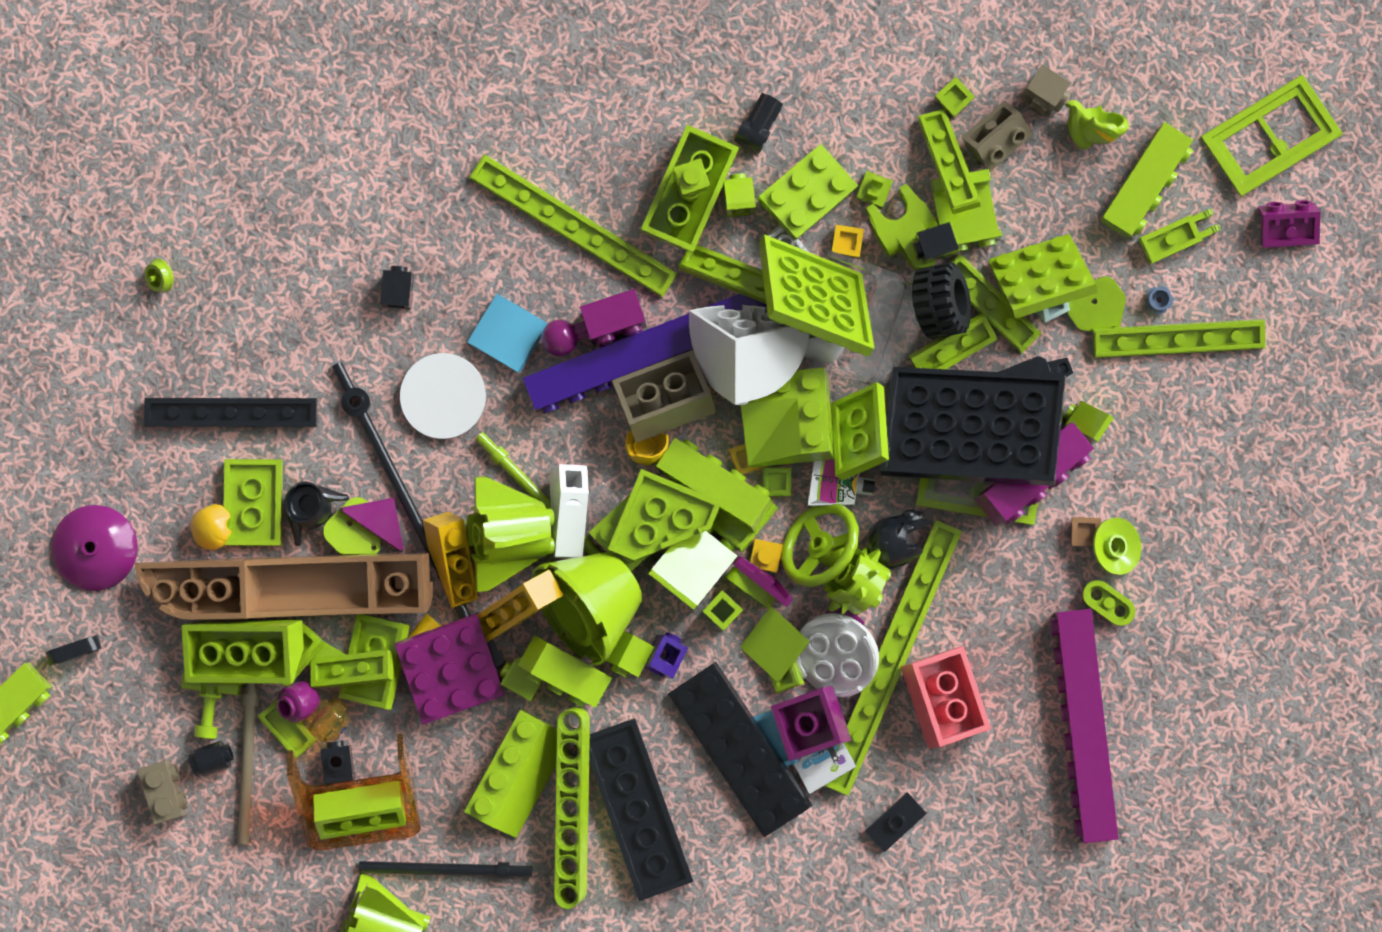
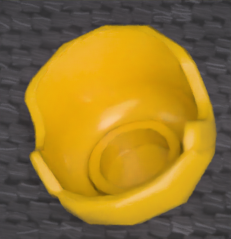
M630 430L625 440V450L628 456L635 463L646 466L658 463L669 446V436L665 433L636 443Z
M211 504L193 515L190 528L193 539L199 547L215 551L225 546L226 540L232 531L227 528L230 514L222 505Z

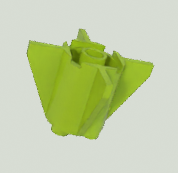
M486 476L474 477V506L470 508L474 513L468 514L467 521H464L468 546H474L476 554H471L472 559L475 561V589L477 592L491 590L537 560L546 557L547 554L554 553L555 543L551 537V526L554 525V512L551 508L546 509L543 502Z
M361 873L354 899L349 907L350 913L348 918L344 920L341 932H425L430 916L409 909L376 879Z

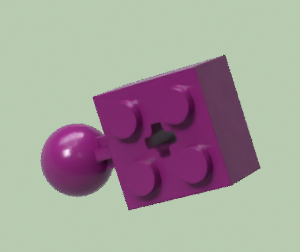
M635 288L580 306L584 318L582 322L573 325L562 319L549 322L543 329L541 340L544 348L550 354L565 356L575 349L579 340L590 337L592 345L598 343L599 347H604L616 342L614 337L625 334L627 338L642 332V328L647 326Z

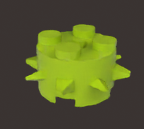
M867 547L863 551L856 548L852 561L844 571L827 584H824L823 588L828 592L827 597L832 600L829 611L833 612L842 607L841 615H844L847 610L854 615H859L869 607L872 609L877 608L883 599L881 594L883 587L891 576V571L878 562L881 554L879 549L867 555Z

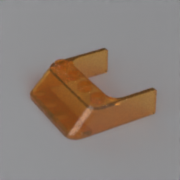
M403 733L397 734L398 761L401 771L391 775L312 786L306 784L301 779L293 750L287 751V777L306 843L309 847L315 850H327L408 838L419 833L421 821L416 786ZM384 782H400L405 798L406 826L320 840L314 822L313 795L382 784Z

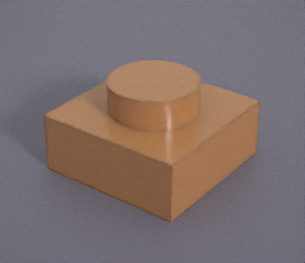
M1071 517L1070 546L1093 547L1094 533L1101 524V518Z

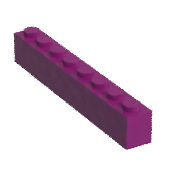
M1092 609L1055 612V618L1050 619L1052 636H1057L1058 647L1053 648L1054 661L1056 665L1060 664L1061 676H1057V688L1059 693L1064 694L1065 704L1060 705L1062 722H1067L1068 733L1063 734L1065 750H1070L1071 762H1067V773L1069 780H1074L1075 791H1070L1072 808H1077L1078 820L1073 821L1075 837H1080L1083 843L1119 840Z

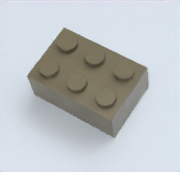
M693 350L612 380L636 443L716 413L711 393Z

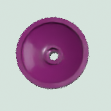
M88 505L73 510L61 520L53 534L51 552L56 569L67 582L80 589L99 591L111 588L127 577L137 558L138 543L132 525L121 513L102 505ZM89 542L95 544V550L92 553L86 550Z

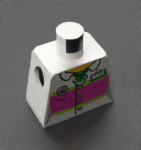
M834 459L813 461L807 506L854 505L856 494L873 496L875 479L859 477V474H856L842 481L835 476Z

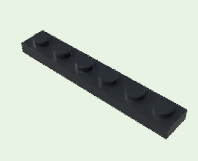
M144 398V426L318 427V399Z

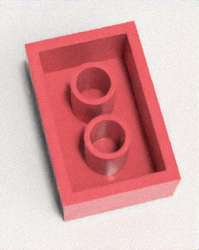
M964 646L900 666L928 749L942 747L991 729Z

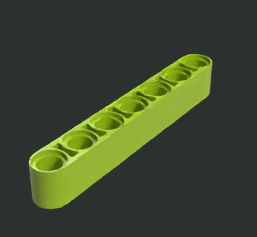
M578 706L563 711L557 720L554 897L556 903L564 909H572L583 902L587 895L590 717L584 708ZM570 714L577 716L579 720L577 728H573L569 724L568 718ZM569 743H574L577 746V757L570 755L568 752ZM569 772L576 774L578 778L576 786L569 783L567 778ZM568 801H573L577 805L578 810L576 814L568 811ZM568 829L574 831L577 835L576 843L568 840L566 835ZM567 858L572 859L576 863L577 868L575 872L567 868ZM567 887L575 891V900H570L566 896L565 891Z

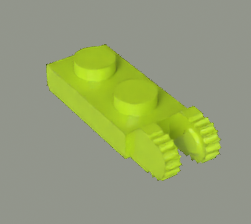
M1207 209L1194 216L1189 215L1138 238L1137 240L1149 265L1198 244L1204 238L1221 231L1219 224L1212 225L1200 233L1195 223L1210 218L1214 214L1212 209Z

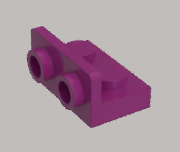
M1309 200L1295 201V204L1268 202L1266 206H1258V213L1261 216L1260 244L1263 248L1320 244L1321 211L1315 203Z

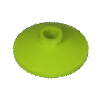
M1116 517L1103 521L1097 527L1093 537V552L1098 564L1106 572L1113 575L1127 574L1137 566L1141 557L1142 546L1140 536L1135 527L1123 518Z

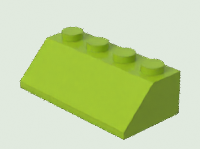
M687 124L640 233L664 244L693 253L739 147ZM701 158L710 188L707 191L682 199L673 175V167Z
M195 620L181 625L185 683L291 684L294 682L304 650L302 620Z
M521 709L464 812L495 829L517 838L556 767L557 728Z

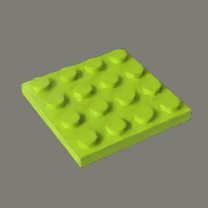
M764 234L759 241L768 318L776 323H783L796 328L802 333L819 337L828 343H834L847 348L851 352L869 357L875 348L862 273Z

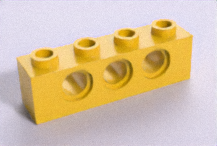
M550 570L525 582L477 614L486 642L511 630L564 595L560 589L559 582L553 577Z

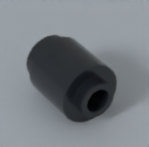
M220 740L195 749L194 753L188 756L194 775L205 777L230 768L234 755L230 745H225Z

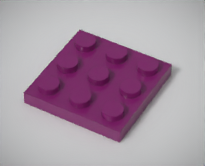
M476 614L394 643L422 725L504 696Z

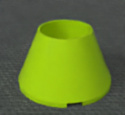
M609 552L549 562L537 566L532 572L531 579L550 570L553 577L559 582L560 589L564 594L541 610L552 629L564 644L581 659L587 656L593 660L591 661L593 665H600L605 662L642 603L640 587L629 568L617 556Z

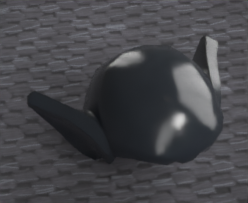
M307 481L298 482L292 486L285 495L284 504L292 529L294 544L296 546L301 545L302 529L314 530L325 524L331 515V502L348 501L350 499L349 496Z

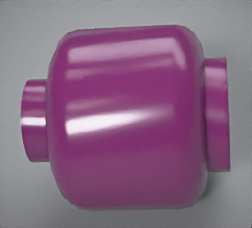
M301 681L292 684L279 692L276 703L277 710L280 716L289 722L297 723L313 717L319 710V693L315 688L311 687L310 683Z

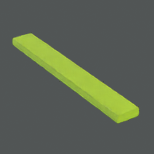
M483 154L469 177L473 182L661 298L664 297L677 276V273L485 154Z

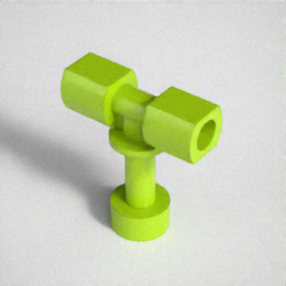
M183 671L181 688L199 690V696L204 697L201 725H195V737L217 739L218 727L212 726L216 698L222 699V693L241 695L243 683H185V673Z

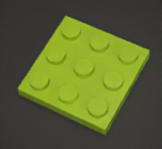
M1070 234L1058 236L988 259L993 276L1014 319L1098 293L1096 283Z

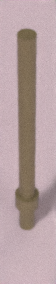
M257 683L245 684V694H242L241 704L244 706L237 844L244 845L249 844L256 706H259Z

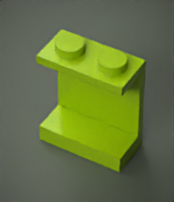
M989 169L970 172L980 199V207L957 214H952L940 179H934L931 182L938 223L941 225L950 222L959 247L957 253L967 251L968 245L978 243L980 248L996 245V240L1002 237L1001 230L998 231L989 186L991 181Z

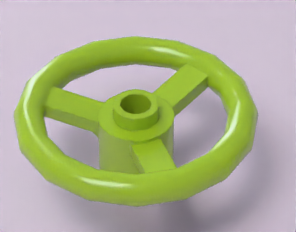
M842 504L813 506L796 519L789 528L783 542L781 558L786 575L794 583L812 588L827 584L844 571L852 561L858 546L859 527L854 514ZM825 514L838 515L844 520L847 533L833 537L828 532L821 530L815 518ZM806 527L812 538L808 545L810 556L797 570L793 562V548L798 535ZM819 563L829 568L821 574L809 576Z

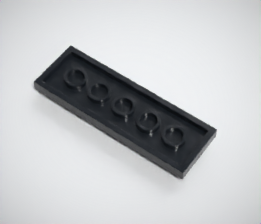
M714 662L668 693L763 837L771 834L813 806L717 662Z
M633 718L591 733L589 762L639 901L694 882L636 719Z

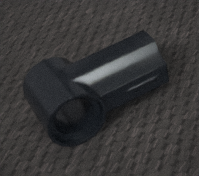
M761 93L748 119H745L740 126L734 141L760 154L764 147L763 144L766 143L771 133L769 130L779 115L783 103L770 95Z

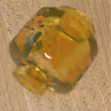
M336 698L333 701L322 699L312 715L307 718L310 726L308 730L323 742L337 740L350 723V717L346 713L348 707Z

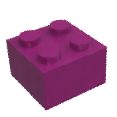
M833 686L823 687L771 706L789 761L852 741Z

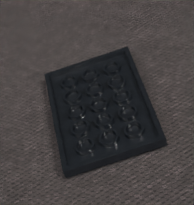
M893 367L886 418L889 460L880 464L881 476L1055 486L1066 376Z

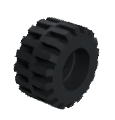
M954 262L918 268L913 277L912 301L916 319L927 338L931 339L966 333L971 320V300L967 282L960 268Z

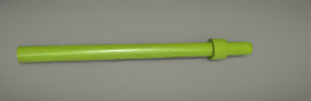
M484 432L476 437L475 440L490 455L489 459L496 466L500 465L532 498L543 502L546 509L551 508L550 499L507 457L509 453L502 446L498 447ZM584 536L583 550L588 555L602 553Z

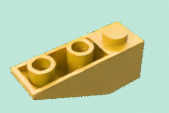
M450 512L424 519L423 524L427 546L450 606L454 608L477 600L478 596L475 589V579L464 519Z

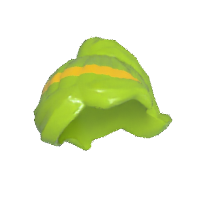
M1070 100L1065 103V106L1069 108L1067 123L1069 136L1080 149H1088L1094 144L1114 142L1124 135L1129 127L1126 117L1115 112H1105L1101 105H1098L1096 108L1085 109L1076 100Z

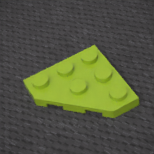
M641 469L608 550L635 561L711 529L722 502Z

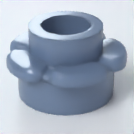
M1160 286L1159 288L1152 287L1148 290L1145 304L1149 310H1153L1156 314H1163L1172 307L1173 297L1168 288ZM1158 297L1162 299L1160 303L1156 301Z

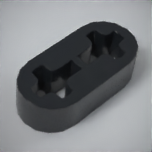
M98 635L49 650L46 652L50 666L101 650L102 647Z

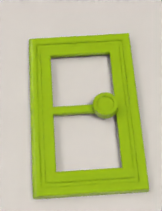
M1302 74L1203 134L1201 138L1240 197H1243L1341 137L1343 133ZM1297 96L1320 131L1288 150L1287 143L1277 139L1263 116ZM1258 121L1272 141L1270 152L1276 158L1250 174L1245 175L1223 141Z

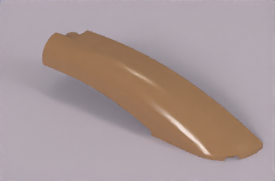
M429 553L283 556L135 563L137 579L146 597H149L162 612L176 618L188 620L426 613L431 606L433 597V581H430Z

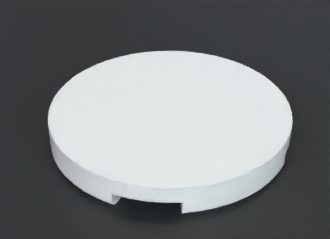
M448 353L432 354L420 359L406 373L401 385L400 403L406 419L417 431L431 438L452 439L467 433L478 422L486 405V388L480 373L464 358Z
M829 613L811 619L801 629L800 633L810 643L795 662L802 678H805L815 688L820 689L833 686L836 696L842 698L861 692L872 681L879 664L878 648L873 636L857 620L846 615Z

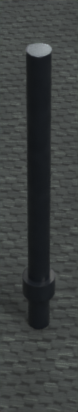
M360 861L359 873L497 876V879L509 880V877H532L533 866L510 865V862L486 865Z

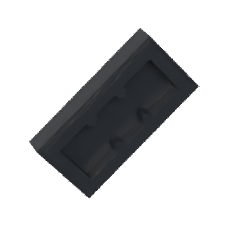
M906 792L865 831L886 852L927 813Z

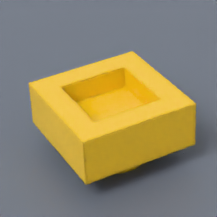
M836 225L831 254L860 258L864 229Z
M755 539L750 562L762 570L777 573L783 544Z

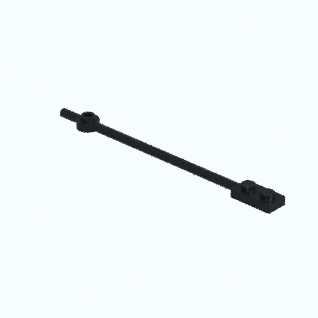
M339 362L333 365L332 368L345 392L341 399L342 408L347 414L357 417L415 532L426 553H429V559L438 575L427 546L423 520L368 414L371 405L370 397L363 389L355 388L343 363ZM353 397L360 398L359 406H351L350 401ZM466 604L454 607L460 619L471 616ZM494 640L487 642L495 668L504 664L505 661Z

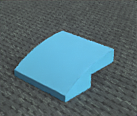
M496 293L467 342L520 373L539 343L543 329L548 323Z

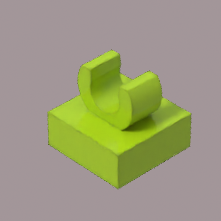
M866 171L856 199L883 208L893 181Z

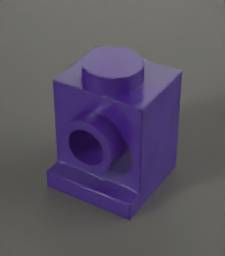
M666 632L665 635H656L652 643L654 649L644 668L660 677L673 679L688 647L680 644L681 638L669 632ZM664 649L666 651V657L664 659H661L660 655Z

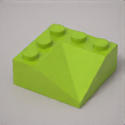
M824 367L797 370L790 380L775 392L741 405L749 468L834 459L829 375Z

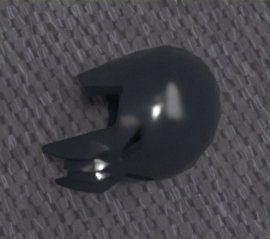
M907 509L901 515L879 520L869 529L864 545L868 548L867 555L879 549L881 554L878 562L891 572L901 568L923 553L918 544L907 546V534L930 525L931 521L923 519L921 514L924 511Z

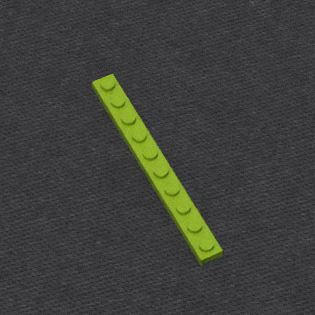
M938 520L934 521L922 549L923 553L918 558L878 651L879 664L877 672L872 681L861 691L847 723L852 741L846 742L844 745L856 767L825 786L849 796L902 670L900 666L905 665L960 538L961 530Z

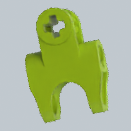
M907 184L899 187L898 190L906 206V213L900 219L890 220L885 218L874 204L866 208L865 211L874 229L875 237L889 258L902 252L914 270L934 266L936 261L924 264L922 259L919 261L916 259L912 242L916 241L915 236L917 232L938 226L925 202Z

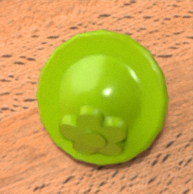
M159 258L153 259L145 268V281L151 290L167 293L172 289L174 284L173 273L164 260Z

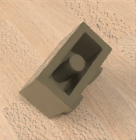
M1042 64L1021 98L1029 103L1028 108L1040 116H1043V114L1050 116L1053 110L1059 112L1071 95L1067 91L1071 83Z
M1004 100L961 138L975 160L991 171L1028 140L1033 133L1021 113Z
M170 759L137 769L154 825L187 814L188 800L184 791H180L177 782L180 780L177 766L172 764Z

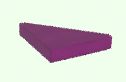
M394 498L340 508L341 513L346 514L370 533L390 544L397 551L404 550Z
M738 556L733 562L735 567L784 606H789L793 600L792 596L780 581L742 556Z

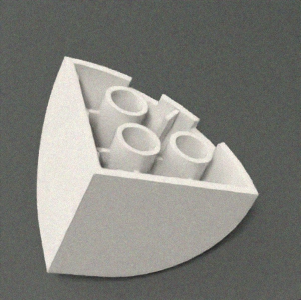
M724 305L689 310L691 343L700 369L711 387L735 405H745L751 400L765 397L781 388L795 374L806 353L809 334L802 333L798 329L783 323H776L768 318L766 307L742 305V310H725Z

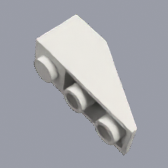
M559 464L549 476L551 509L554 512V525L552 526V536L555 543L554 558L582 557L588 504L587 466Z

